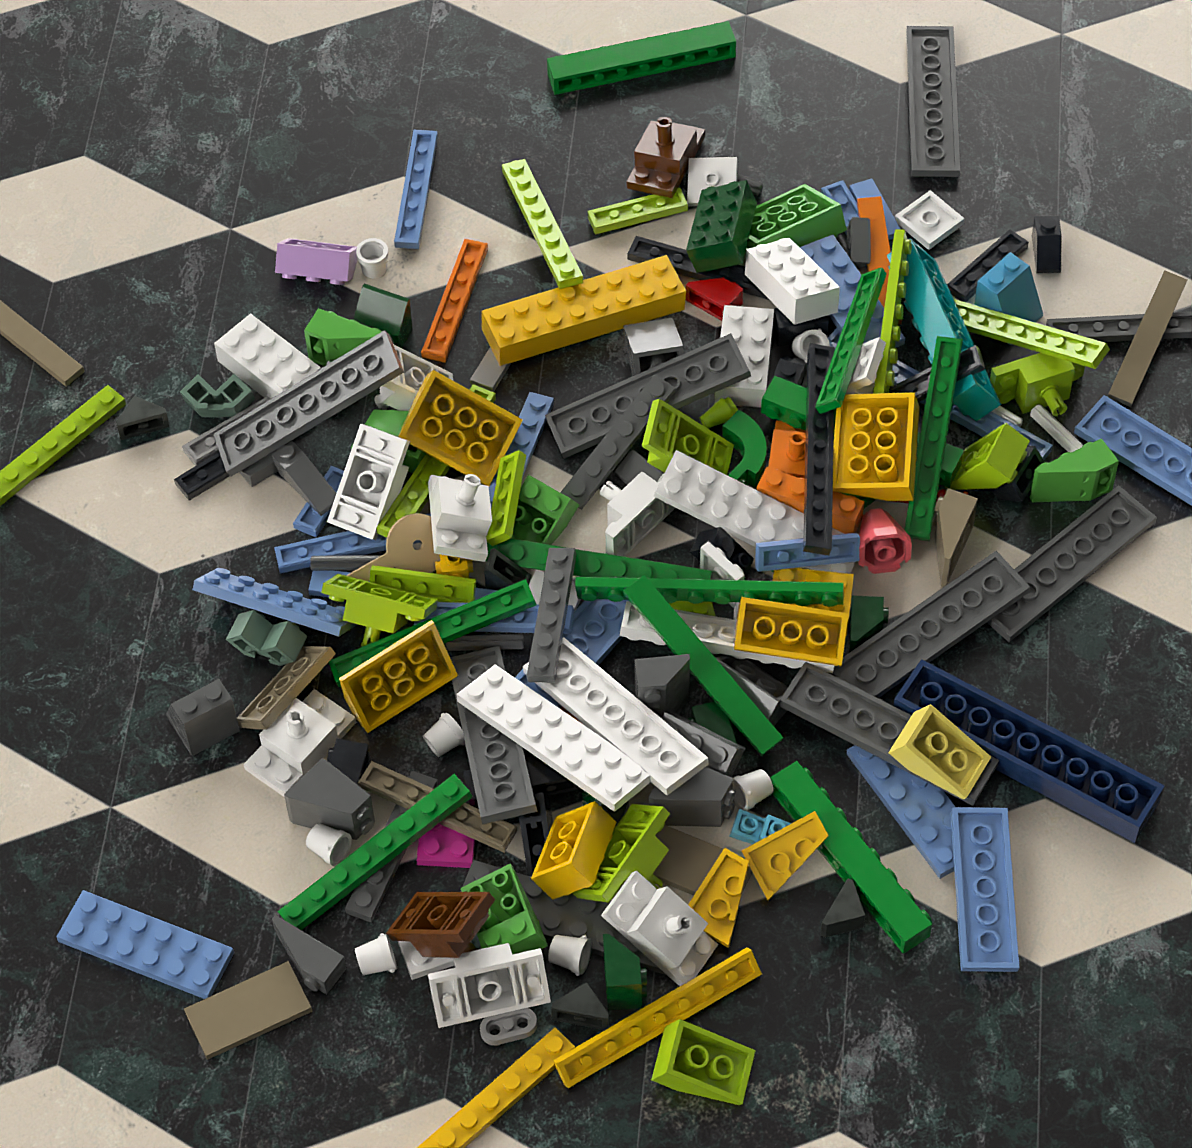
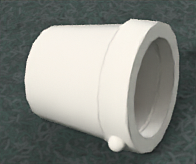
M369 238L357 245V260L360 263L363 274L371 279L382 277L386 272L388 261V247L386 243L380 239Z
M821 329L805 331L793 340L792 350L798 358L803 359L805 363H807V351L810 343L830 346L827 336Z
M442 713L439 720L423 735L429 748L438 757L458 745H465L463 730L448 713Z
M759 769L734 777L733 790L736 793L733 800L740 809L747 811L773 793V785L768 774L764 770Z
M320 823L310 830L306 839L307 848L332 866H336L344 860L352 843L350 834Z
M381 933L377 939L355 948L358 964L363 975L383 971L393 973L397 969L395 956L387 934Z
M555 935L549 949V962L571 970L576 976L583 974L591 956V939L587 938L586 935L580 938Z

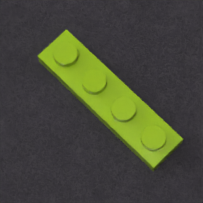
M678 188L673 198L652 194L589 210L588 219L594 233L599 234L688 211V204L681 188Z
M520 450L500 458L491 508L492 523L486 535V540L491 546L512 538L526 455Z
M374 565L370 569V582L438 599V602L469 603L475 600L476 579Z

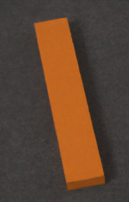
M881 196L857 198L858 216L870 219L871 261L867 265V271L870 272L883 268L887 273L878 298L883 307H885L889 277L888 266L890 265L886 255L891 251Z
M464 239L421 351L422 358L446 363L487 254L488 243Z

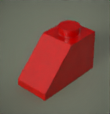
M723 277L692 281L685 285V301L721 321L723 320L724 305L742 306L743 288Z

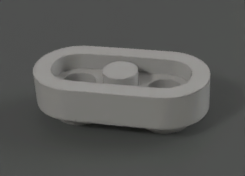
M529 1008L485 1017L480 1024L481 1037L489 1045H500L530 1037L536 1031L537 1018L535 1013ZM521 1022L528 1024L525 1028L518 1027V1024ZM494 1029L500 1031V1033L497 1035L490 1034V1032Z

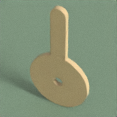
M414 513L399 519L388 533L386 539L387 553L346 576L370 581L372 565L427 573L435 571V561H440L439 554L434 553L431 516ZM416 540L421 541V547L418 550L413 548V543Z

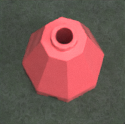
M882 508L870 509L863 515L859 532V565L862 567L864 565L867 566L868 570L873 574L895 572L900 568V563L903 560L906 563L911 559L912 542L910 536Z

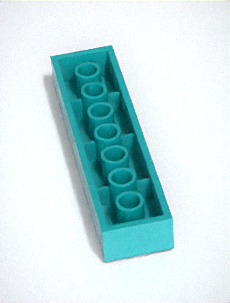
M911 239L912 250L911 254H907L906 259L909 263L908 276H904V283L906 284V301H904V305L913 314L912 323L922 335L920 341L929 351L928 359L932 364L937 336L963 339L962 351L975 345L936 260ZM892 252L886 255L889 262H891ZM986 370L975 375L970 374L956 382L953 405L958 406L964 416L969 415L975 421H978L1001 405Z

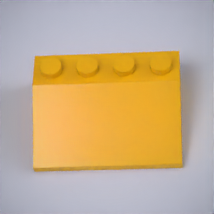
M432 370L426 375L415 396L398 437L410 441V445L464 475H476L480 478L481 484L490 486L499 468L500 458L505 456L523 420L437 371Z
M915 393L845 394L842 406L836 408L833 446V491L885 501H914L919 404Z
M431 620L343 675L339 680L344 698L352 714L364 730L369 733L457 677L458 674L439 632Z

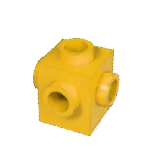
M439 554L440 561H435L436 574L469 578V573L473 572V564L470 559Z

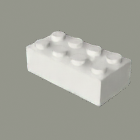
M783 238L772 243L760 244L757 247L746 249L745 275L794 325L838 313L840 287L790 238Z
M724 305L721 337L732 334L747 364L751 377L715 392V403L721 397L725 399L729 396L736 406L761 407L762 397L767 390L774 309Z
M251 313L214 343L218 362L264 398L268 396L272 399L321 369L320 366Z

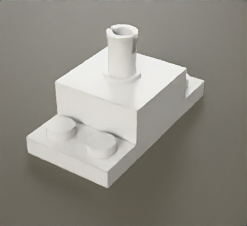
M880 337L863 343L846 394H873L872 391L877 377L876 373L883 358V351L886 342ZM807 371L802 383V387L807 388Z
M394 345L404 373L380 387V394L375 397V403L382 410H386L391 406L399 411H409L427 374L435 370L453 380V374Z
M360 424L327 522L376 540L378 537L377 526L401 492L409 467L402 464L410 441L368 425Z
M641 472L623 490L619 489L611 481L603 485L600 495L610 501L607 504L606 554L625 557L675 509V507L653 497L664 474L656 482L644 472Z
M467 474L464 480L436 475L430 476L428 488L435 554L482 562L486 561L488 556L486 535L492 523L489 486L481 485V480L476 475Z
M314 689L303 702L295 698L273 724L259 734L261 746L244 763V768L284 796L322 757L324 758L328 754L329 749L334 747L336 738L342 739L354 726L356 717Z
M638 871L630 874L601 915L679 986L698 975L718 946L704 932L708 922L668 886L656 889Z
M509 943L466 952L462 953L459 958H453L455 968L428 974L439 1028L551 1002L543 955L540 948L512 955Z

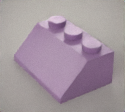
M288 238L277 243L275 273H282V277L288 279H297L298 275L306 276L307 281L321 282L322 278L330 279L331 284L345 285V281L348 282L353 279L357 264V247Z

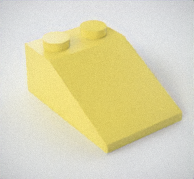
M931 704L912 714L888 752L909 771L962 799L968 797L991 759L988 753Z

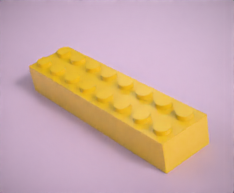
M665 255L585 279L582 284L562 289L558 287L482 310V331L499 366L624 329L623 325L646 322L685 310L686 290L668 256Z

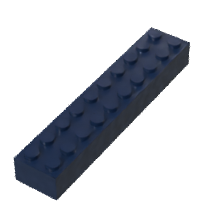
M922 659L894 699V707L910 715L931 704L986 753L999 760L995 770L1133 843L1136 842L1161 801L1165 787L1161 783Z

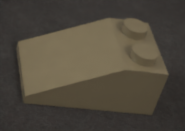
M949 488L944 497L940 496L935 506L937 513L933 521V526L936 527L935 543L941 587L948 584L971 534L978 498Z

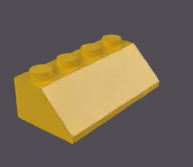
M741 597L735 628L734 650L842 666L848 613Z

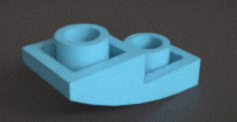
M739 809L729 837L755 844L791 823L769 814L766 818H762Z

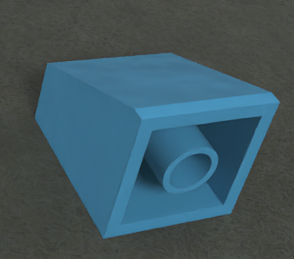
M1010 252L978 280L974 305L1035 323L1043 317V310L1030 265Z

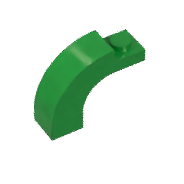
M738 409L723 425L722 438L734 444L733 448L743 457L742 461L728 476L745 485L749 484L756 488L766 467V440L759 425L751 417Z

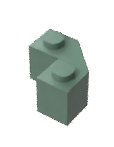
M198 374L180 391L184 401L201 417H233L245 410L255 400L252 390L235 374L216 391Z
M251 610L238 614L226 640L244 655L255 658L256 654L270 658V663L281 666L295 662L307 635L293 622L285 621L272 625L265 619L262 613Z

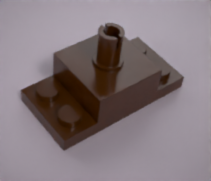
M661 117L657 121H650L634 150L635 167L626 181L627 189L673 198L688 170L689 158L695 157L706 137L705 129L673 123L668 117Z
M416 892L386 934L392 941H410L422 957L459 958L462 953L479 950L471 941L490 916L488 914L489 908L495 899L490 892Z

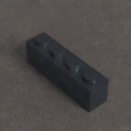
M533 754L525 756L533 794L546 793L550 796L580 789L579 786ZM471 770L463 771L466 787L473 796L468 801L471 806L479 809Z

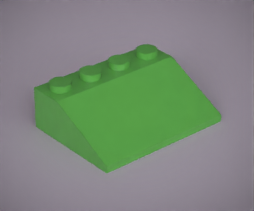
M806 184L756 206L746 249L757 247L760 244L772 243L783 238H790L798 247L830 235H834L836 238L840 233L847 230L841 204Z

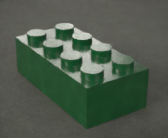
M747 180L733 181L726 185L710 186L701 190L686 248L696 273L743 264L757 205Z

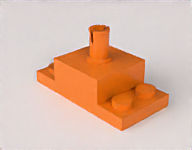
M776 420L768 467L782 470L786 474L797 478H805L806 431Z

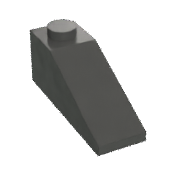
M293 441L271 455L279 474L320 516L332 508L337 493L306 454Z
M275 915L272 918L275 933L304 980V984L315 992L320 990L327 995L347 969L344 956Z

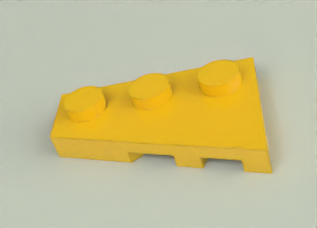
M816 811L741 851L745 859L749 861V866L768 901L829 835Z
M724 848L688 905L708 922L704 932L712 939L729 948L749 868V861Z

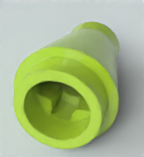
M729 396L725 399L721 397L699 419L704 427L710 429L727 422L738 409Z

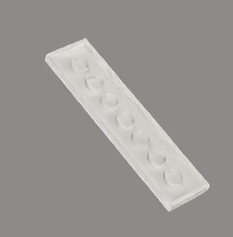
M677 450L653 496L716 528L721 527L728 534L756 547V543L803 538L804 513ZM832 528V535L844 534ZM855 562L798 568L850 574Z
M626 601L620 636L634 641L645 640L657 645H666L632 603ZM675 610L712 654H726L737 659L749 658L759 660L765 664H783L790 668H801L805 662H808L825 672L833 673L834 665L734 650L737 620Z
M562 638L555 683L535 682L540 688L587 728L621 750L650 775V781L666 795H669L709 765L706 755L567 639ZM529 662L523 666V671L526 676Z
M497 665L492 666L457 693V702L614 812L651 782L650 775L621 750Z

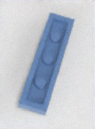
M857 533L832 535V550L829 556L803 552V538L756 543L755 568L760 572L859 561L860 536Z

